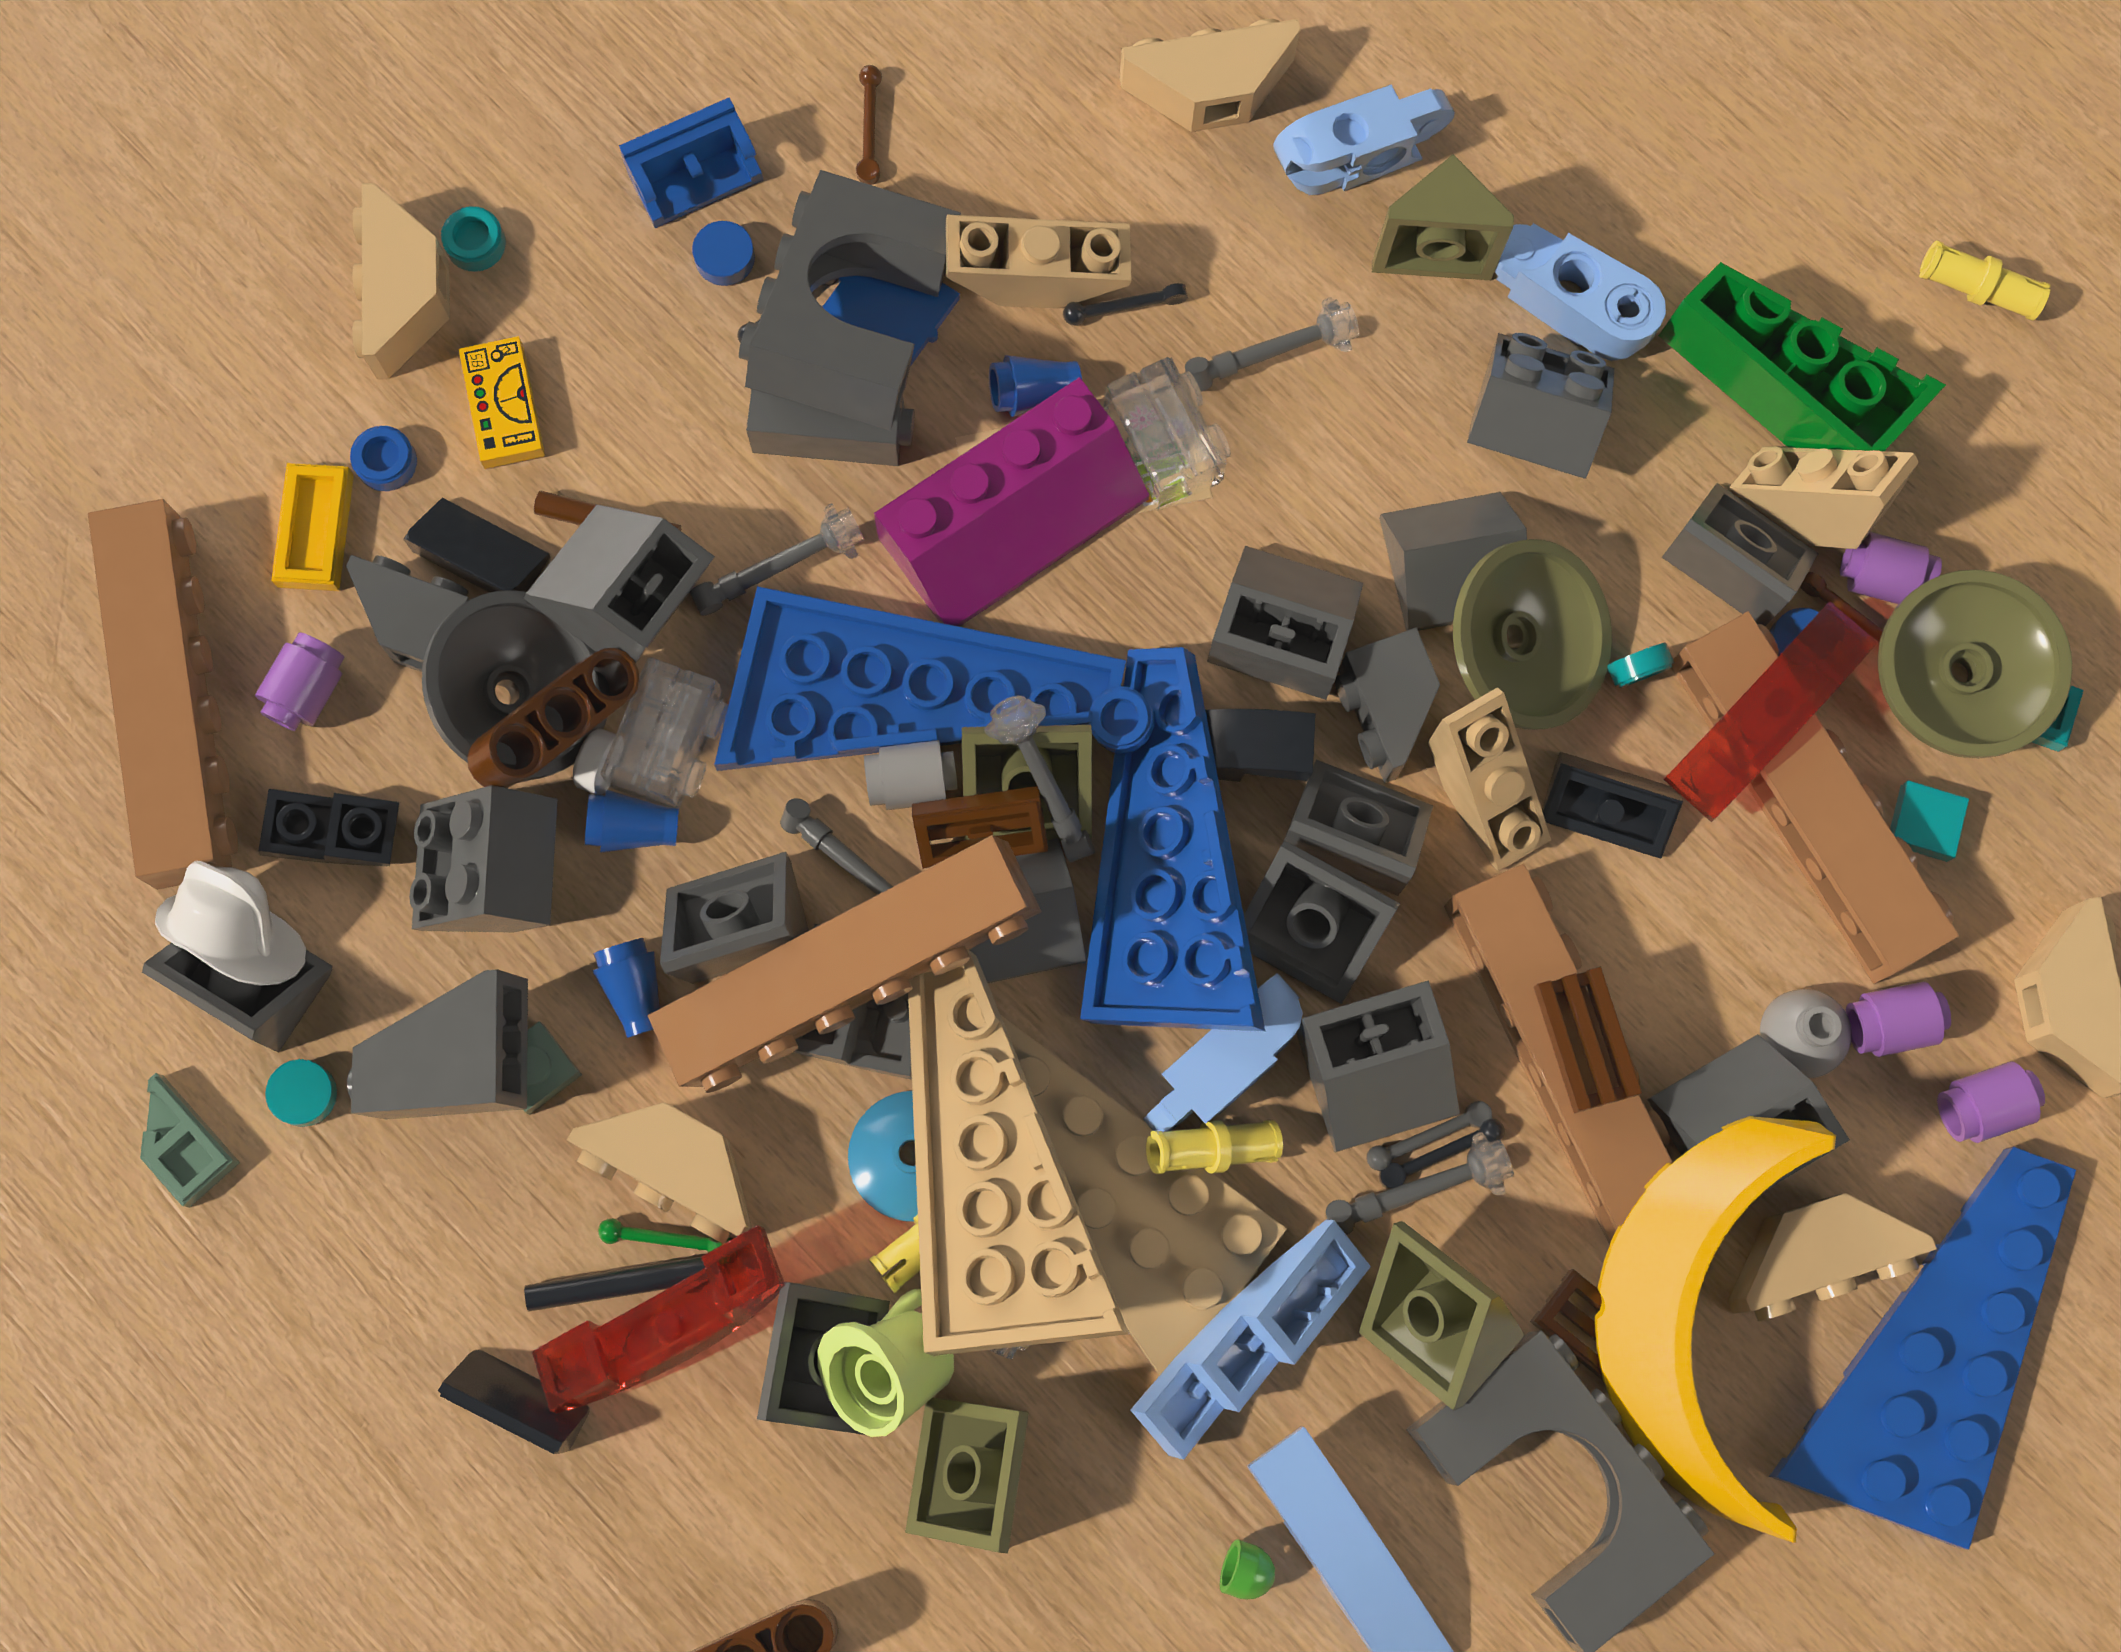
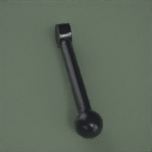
M1175 283L1166 286L1162 291L1085 306L1079 302H1071L1065 306L1063 318L1071 326H1078L1088 317L1159 303L1177 305L1188 299L1185 284Z
M1487 1119L1479 1127V1130L1402 1165L1391 1163L1386 1169L1379 1172V1181L1387 1189L1401 1186L1407 1176L1482 1142L1498 1143L1504 1137V1126L1497 1119Z

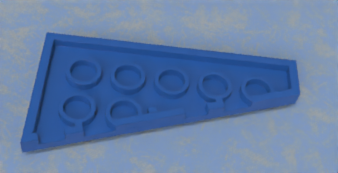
M757 586L714 766L717 771L856 756L879 753V747L939 740L940 746L961 744L962 727L1008 726L1019 718H1027L1031 726L1089 725V710L1095 698L1107 689L1122 685L1126 660Z
M1184 647L1129 649L1123 687L1132 688L1146 698L1154 715V728L1150 738L1142 747L1133 752L1115 753L1080 1019L1091 1024L1266 1032L1195 655Z
M2016 1147L2007 1148L2002 1151L1961 1208L1960 1217L1942 1242L1935 1245L1937 1249L1930 1251L1922 1262L1924 1267L1906 1292H1901L1843 1372L1844 1378L1822 1409L1815 1411L1803 1428L1806 1430L1789 1455L1779 1461L1769 1477L1954 1547L1969 1550L2076 1169Z

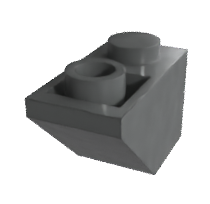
M351 555L346 567L379 645L395 663L422 672L424 656L434 632L449 614L470 600L467 597L468 590L451 580L434 576L431 583L409 576L411 573L409 568L384 556L376 555L373 562Z
M1417 627L1346 652L1338 670L1340 675H1337L1335 679L1336 690L1344 709L1347 712L1355 710L1363 732L1358 734V742L1363 758L1370 769L1378 767L1384 783L1395 780L1404 767L1440 687L1439 680Z

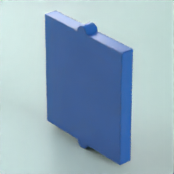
M846 276L839 278V285L822 307L832 316L845 323L915 344L911 360L912 365L928 342L933 343L937 341L938 328L959 301L960 293L942 283L938 297L872 277Z

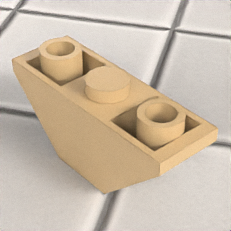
M1263 19L1244 28L1225 31L1207 28L1197 31L1189 37L1165 41L1159 38L1140 40L1133 46L1122 47L1119 77L1121 88L1190 132L1248 123L1295 59L1301 30L1299 20L1279 21L1277 19Z
M362 183V207H355L352 215L355 239L359 245H362V263L354 264L352 272L355 296L358 301H362V320L353 322V345L357 357L365 359L376 379H389L450 319L449 261L433 233L375 183Z
M947 215V278L999 306L1062 308L1071 302H1081L1130 285L1132 281L1130 224Z
M1762 447L1759 452L1751 457L1747 467L1729 488L1735 496L1806 545L1857 549L1890 508L1919 462L1915 453Z
M1497 687L1442 719L1428 741L1432 757L1445 793L1491 865L1497 871H1500L1550 842L1551 837L1504 692Z
M2096 897L2088 898L2061 912L2018 973L2014 982L2027 1043L2100 1097L2108 1098L2121 1095V977L2118 976L2113 954L2116 945L2115 926L2110 916L2104 912L2102 898Z
M664 1102L573 1128L568 1136L567 1141L583 1149L577 1162L609 1180L613 1178L617 1169L640 1181L633 1193L667 1213L674 1201L696 1213L690 1226L725 1245L731 1233L744 1241H747L753 1229L730 1141L721 1133Z
M1846 1193L1824 1198L1764 1219L1728 1303L1733 1314L1754 1311L1758 1322L1796 1310L1793 1297L1815 1290L1819 1301L1857 1290L1858 1287L1854 1277L1877 1270L1880 1280L1917 1270L1919 1266L1915 1256L1936 1250L1937 1248L1932 1236Z

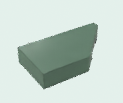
M155 1073L148 1079L147 1092L150 1093L147 1130L143 1131L140 1159L183 1207L190 1208L240 1162L163 1075Z

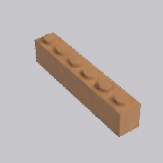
M158 499L88 513L135 877L157 890L181 885L187 868L194 861H203L214 867L232 868L231 855L238 852L236 828L232 819L229 816L225 817L222 794L228 793L230 790L229 774L223 757L216 755L213 734L221 731V716L213 695H208L205 673H210L213 670V659L207 639L204 635L199 634L197 614L204 613L205 610L204 596L198 579L195 576H191L189 555L196 554V539L188 518H181L164 499Z
M1749 611L1686 645L1673 659L1675 663L1672 664V670L1873 984L1959 937L1952 925V912L1945 900L1936 892L1930 891L1916 870L1918 868L1916 856L1910 846L1903 839L1895 837L1882 818V805L1875 792L1868 785L1860 783L1847 764L1848 756L1842 741L1833 731L1825 730L1812 710L1813 701L1806 686L1797 677H1791L1778 657L1777 643L1771 632L1764 625L1757 624Z
M991 835L647 1016L678 1086L704 1087L706 1093L714 1092L742 1078L739 1068L758 1058L761 1059L762 1064H767L791 1054L799 1048L795 1040L798 1037L816 1028L819 1034L822 1035L849 1024L856 1018L852 1010L872 999L875 1000L877 1005H882L907 994L913 989L909 980L932 969L934 975H941L958 968L971 959L967 950L990 939L992 945L995 946L1018 937L1029 929L1025 920L1042 911L1009 842Z
M1523 863L1454 894L1444 907L1610 1245L1618 1225H1623L1632 1208L1645 1192L1644 1186L1666 1163H1673L1665 1148L1670 1145V1138L1660 1116L1652 1109L1647 1111L1639 1095L1585 1111L1573 1112L1534 986L1549 980H1558L1567 975L1579 974L1577 970L1582 967V962L1572 939L1566 933L1559 935L1549 912L1553 910V904L1545 884L1538 876L1531 877ZM1583 987L1581 991L1612 1087H1619L1590 995L1586 987ZM1558 994L1556 998L1587 1095L1597 1093L1566 994ZM1632 1061V1064H1633V1067H1634V1070H1635V1073H1636V1076H1637V1079H1638V1082H1639V1085H1640V1077H1639L1638 1071H1637V1069H1636V1067H1635V1065H1634V1063H1633V1061Z

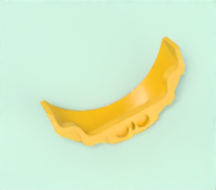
M1748 1116L1721 1127L1722 1131L1695 1145L1673 1163H1666L1644 1186L1645 1192L1634 1205L1623 1225H1618L1604 1259L1598 1284L1602 1304L1599 1312L1595 1315L1596 1347L1602 1377L1612 1404L1622 1417V1426L1635 1446L1641 1444L1657 1460L1665 1473L1663 1478L1693 1503L1716 1516L1791 1543H1796L1797 1527L1782 1506L1777 1503L1758 1502L1750 1495L1733 1475L1714 1445L1704 1422L1695 1390L1691 1351L1692 1330L1696 1305L1706 1272L1724 1237L1736 1220L1753 1201L1777 1180L1813 1158L1835 1150L1836 1135L1817 1122Z

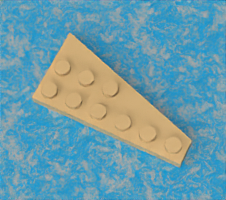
M967 950L971 959L958 968L941 975H934L932 969L909 980L913 987L908 992L924 1353L937 1356L1127 1335L1129 1331L978 958L970 950Z
M1001 1015L1127 1329L1156 1370L1158 1376H1160L1173 1359L1245 1288L1287 1228L1216 1175L1208 1173L1204 1168L1167 1171L1164 1174L1153 1173L1146 1155L1147 1138L1151 1136L1150 1132L1153 1130L1145 1122Z

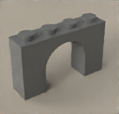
M820 170L811 193L801 191L798 196L792 218V227L797 228L794 236L784 233L781 238L774 266L775 270H779L777 279L766 277L757 305V313L762 314L758 324L749 321L745 327L739 348V358L748 361L745 387L891 431L907 385L915 344L863 329L837 319L817 302L812 292L820 285L836 278L865 276L938 297L946 274L947 215H961V212Z
M1542 1330L1528 1332L1463 1407L1452 1410L1441 1401L1406 1430L1446 1483L1456 1486L1462 1484L1513 1442L1534 1432L1550 1430L1564 1434L1578 1442L1588 1451L1597 1463L1606 1487L1607 1509L1602 1528L1594 1542L1581 1555L1531 1595L1573 1651L1595 1652L1715 1553L1702 1538L1709 1531L1701 1517L1685 1500L1680 1499L1675 1503L1659 1481L1665 1477V1473L1657 1460L1641 1444L1632 1447L1616 1427L1622 1422V1417L1612 1402L1597 1388L1590 1393L1574 1371L1580 1367V1364L1566 1343L1556 1334L1548 1338Z

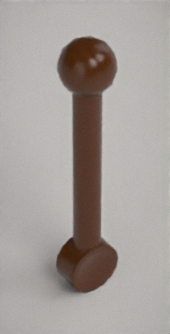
M874 65L864 66L859 73V81L864 86L863 159L857 164L856 173L860 182L869 185L875 184L880 179L879 164L874 160L876 87L881 83L882 73Z
M1813 572L1807 573L1800 585V588L1806 594L1821 598L1880 643L1883 629L1827 588V583L1821 576Z

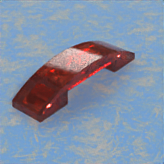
M1829 601L1663 780L1712 822L1818 711L1878 642Z
M757 1225L701 1256L705 1266L704 1269L600 1326L587 1320L531 1351L550 1411L557 1414L622 1392L662 1374L716 1344L763 1310L776 1298L780 1289L785 1286L765 1229Z

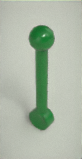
M614 1218L602 1221L598 1228L599 1238L606 1244H615L623 1239L706 1250L709 1254L716 1256H730L734 1253L735 1239L731 1237L728 1238L724 1245L711 1237L626 1227Z

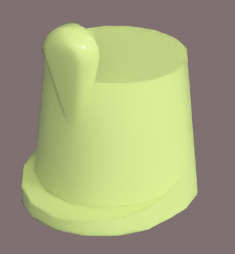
M912 1289L902 1295L881 1321L871 1326L856 1322L840 1323L825 1333L817 1349L818 1370L825 1391L840 1418L855 1431L870 1437L887 1436L949 1384L954 1372V1355L932 1356L924 1353L922 1313L914 1311V1309L922 1305L921 1289Z

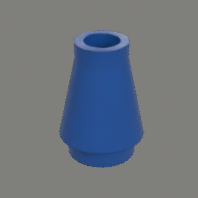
M1005 355L1003 362L991 363L989 367V389L995 412L1008 411L1011 417L1026 413L1080 377L1082 379L1078 362H1060Z
M607 789L605 795L589 794L585 845L601 846L600 853L660 845L676 846L679 808L660 806Z
M644 938L624 942L593 953L598 968L592 970L621 1021L626 1037L629 1038L654 1030L647 1015L660 1009L655 952L647 951Z

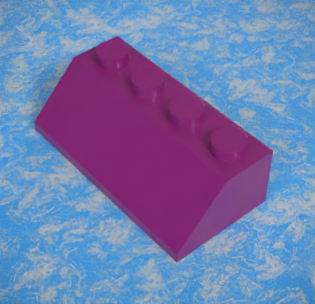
M1079 377L876 511L874 517L878 539L937 620L943 624L960 627L1149 500L1150 495L1116 424Z

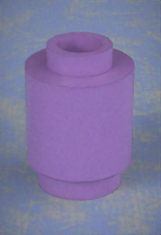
M1870 532L1857 549L1846 548L1841 561L1840 575L1847 577V588L1850 592L1899 604L1913 590L1925 582L1940 576L1942 560L1938 556L1929 554V550L1925 546Z
M299 632L292 644L285 643L255 694L256 698L265 703L260 713L269 720L292 731L297 729L299 723L313 727L342 676V672L338 668L345 657L326 643Z
M1925 981L1864 993L1860 996L1859 1001L1847 1004L1845 1011L1851 1024V1042L1856 1051L1860 1054L1872 1052L1877 1057L1939 1045L1943 1041L1944 1030L1949 1029L1951 1026V1012L1945 996L1939 991L1934 992L1933 988Z
M2010 1061L1952 1081L1949 1090L1939 1093L1937 1104L1945 1128L1956 1141L1962 1142L1970 1139L1975 1143H1980L2037 1123L2040 1119V1107L2045 1104V1094L2039 1079L2031 1070H2024L2016 1062Z

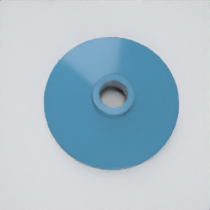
M903 1091L879 1100L860 1118L850 1139L848 1165L857 1191L872 1208L889 1218L914 1222L913 1218L918 1214L916 1165L908 1166L900 1160L901 1148L908 1142H915L912 1091Z

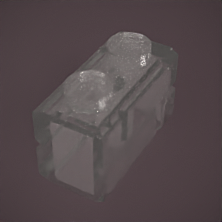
M1166 357L1142 368L1138 373L1133 372L1109 383L1105 387L1104 408L1116 424L1157 510L1168 508L1185 500L1190 495H1196L1218 485L1224 479L1227 465L1225 459L1231 456L1229 444L1222 429L1217 423L1208 426L1198 408L1203 405V398L1195 378L1189 371L1180 374L1172 357Z
M647 658L640 674L638 690L629 701L600 773L606 784L615 790L670 808L680 809L684 796L694 798L701 787L706 771V762L699 760L708 738L717 740L720 737L729 705L722 702L724 694L719 682L689 670H682L675 665L655 658Z

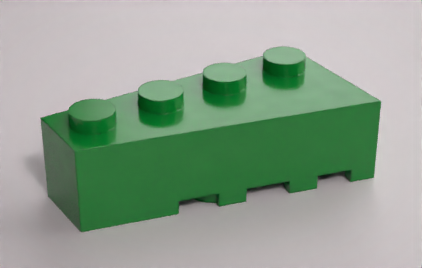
M1722 262L1682 300L1658 335L1788 448L1886 451L1946 386V384L1927 374L1922 379H1919L1896 366L1899 359L1878 347L1871 353L1840 336L1843 328L1823 317L1816 321L1791 309V300Z

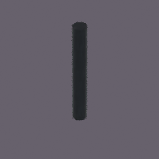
M707 1255L525 1285L524 1288L525 1303L528 1312L726 1280V1264L724 1256Z

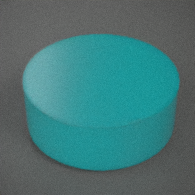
M465 207L455 211L446 219L441 230V241L448 257L457 267L466 271L477 272L492 267L501 259L505 251L506 239L498 219L484 208Z
M1664 642L1621 658L1607 665L1614 685L1622 688L1672 668V664L1675 662L1667 643Z
M304 1059L288 1061L279 1066L270 1076L265 1092L266 1102L272 1114L279 1120L297 1127L312 1126L324 1120L334 1108L337 1099L336 1082L327 1069L315 1062Z

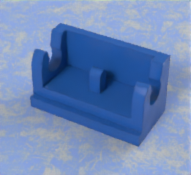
M730 97L619 145L628 176L654 228L764 181L762 172L754 157L757 155Z

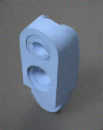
M1391 84L1315 111L1296 120L1277 136L1273 143V149L1286 175L1298 190L1308 195L1324 194L1339 187H1342L1343 191H1347L1422 160V156L1415 144L1430 139L1431 136L1444 129L1454 118L1455 112L1444 91L1441 89H1428L1399 100Z
M1534 223L1531 226L1523 224L1513 225L1495 273L1498 275L1496 280L1511 289L1508 295L1509 299L1578 347L1582 345L1593 354L1610 361L1630 357L1644 348L1654 338L1663 322L1666 308L1665 299L1660 288L1649 278L1570 233L1562 240ZM1566 280L1576 283L1581 288L1582 293L1567 291L1561 286L1559 281Z
M1278 973L1258 988L1266 1032L1212 1029L1162 1073V1076L1170 1083L1174 1090L1167 1094L1143 1118L1153 1131H1171L1186 1120L1193 1111L1206 1124L1214 1116L1222 1113L1274 1067L1278 1060L1275 1056L1295 1036L1303 1015L1298 1000L1300 997Z

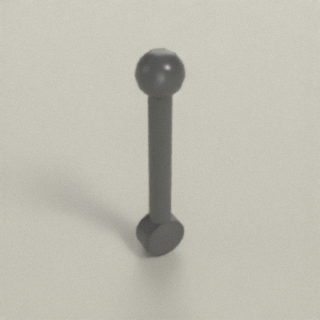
M1476 1101L1466 1107L1464 1114L1387 1148L1382 1145L1373 1146L1367 1153V1163L1372 1169L1381 1171L1391 1164L1392 1159L1469 1125L1479 1128L1485 1120L1492 1118L1491 1108L1485 1102Z

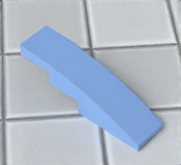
M1326 1219L1274 1261L1230 1301L1173 1359L1130 1411L1168 1456L1184 1460L1223 1409L1240 1412L1278 1362L1296 1364L1371 1266L1336 1221Z
M1304 1426L1295 1430L1247 1465V1468L1283 1518V1523L1320 1575L1321 1581L1370 1652H1454L1394 1558Z

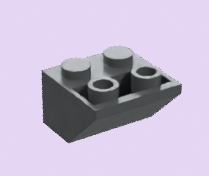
M1498 333L1472 416L1467 443L1586 479L1612 413L1615 368L1606 366V362L1602 358L1589 352L1573 351L1569 355L1547 348V344L1542 339L1530 334L1514 333L1510 337Z
M597 504L528 590L523 599L596 652L604 648H616L626 652L637 663L697 584L715 556L664 518Z
M1245 546L1212 640L1207 662L1326 700L1336 679L1354 622L1363 583Z
M491 785L421 804L420 815L414 828V839L417 845L416 874L409 896L410 904L413 908L412 929L419 931L514 933L549 926L551 922L558 799Z
M1429 980L1304 1017L1301 1020L1296 1035L1335 1153L1460 1114L1450 1043Z
M1759 1034L1647 1099L1652 1109L1663 1121L1668 1135L1681 1156L1695 1145L1722 1131L1721 1127L1748 1116L1817 1122L1836 1135L1835 1149L1850 1140L1815 1084ZM1829 1152L1820 1155L1816 1158H1813L1812 1160L1800 1165L1799 1167L1795 1168L1794 1170H1792L1791 1172L1777 1180L1769 1188L1786 1179L1787 1177L1791 1176L1792 1174L1796 1173L1797 1171L1801 1170L1802 1168L1806 1167L1807 1165L1811 1164L1812 1162L1816 1161L1817 1159L1823 1157Z

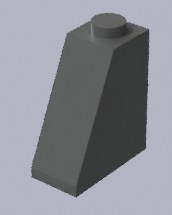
M751 389L746 431L752 453L899 466L901 445H912L915 411L914 409L905 408L902 396L891 431Z
M498 969L485 970L354 1046L352 1050V1068L347 1078V1089L351 1098V1114L387 1120L527 1109L528 979Z

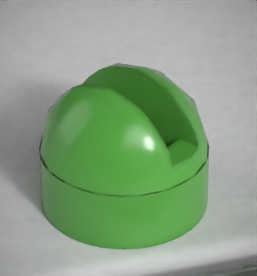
M1236 1539L1231 1544L1223 1562L1220 1575V1591L1245 1600L1256 1599L1266 1594L1275 1581V1567L1270 1556L1257 1545Z

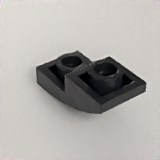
M1270 709L1205 710L1218 780L1240 782L1244 774L1308 781L1312 775L1316 713Z
M268 789L258 850L259 855L333 864L390 866L399 802L334 793L333 798Z

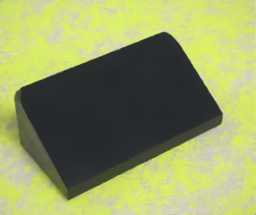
M443 497L409 529L403 539L413 553L489 593L505 590L528 592L550 558L548 552Z
M1560 752L1554 766L1542 812L1546 823L1661 859L1683 804L1680 790L1675 787Z
M474 1350L469 1353L442 1382L438 1389V1392L441 1393L440 1397L552 1454L570 1451L590 1412V1407L587 1403L482 1350Z

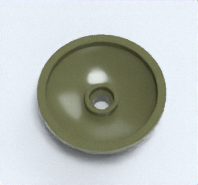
M1538 539L1507 543L1486 554L1467 576L1455 607L1453 643L1460 674L1475 700L1497 687L1503 691L1515 728L1528 730L1553 728L1571 721L1584 711L1595 698L1605 679L1612 647V628L1607 602L1598 581L1585 563L1563 546Z
M1961 570L1946 573L1925 582L1909 593L1898 604L1882 632L1878 650V673L1881 688L1890 709L1899 722L1918 740L1940 752L1957 757L1991 758L2013 752L2031 743L2041 736L2056 720L2065 704L2071 686L2072 655L2068 637L2059 618L2049 604L2035 591L2018 580L1996 572ZM1953 663H1960L1967 669L1968 679L1966 682H1960L1954 678L1951 671Z

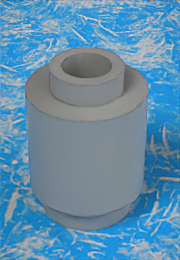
M939 740L879 747V754L864 755L870 806L885 804L886 810L911 808L913 803L946 799V790L958 789L953 751L941 753Z

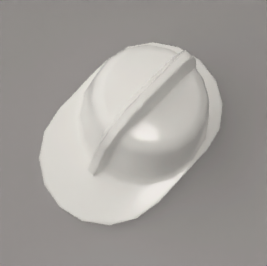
M194 861L187 868L184 880L179 886L177 894L167 898L156 911L155 925L161 936L174 945L187 950L216 971L238 982L259 986L280 984L295 977L305 964L306 947L300 935L284 920L269 911L264 888L256 877L246 871L231 867H214L203 861Z

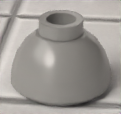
M1798 989L1783 993L1775 998L1766 1008L1760 1024V1036L1808 1078L1821 1077L1834 1070L1845 1059L1850 1049L1852 1030L1845 1010L1832 997L1817 990Z

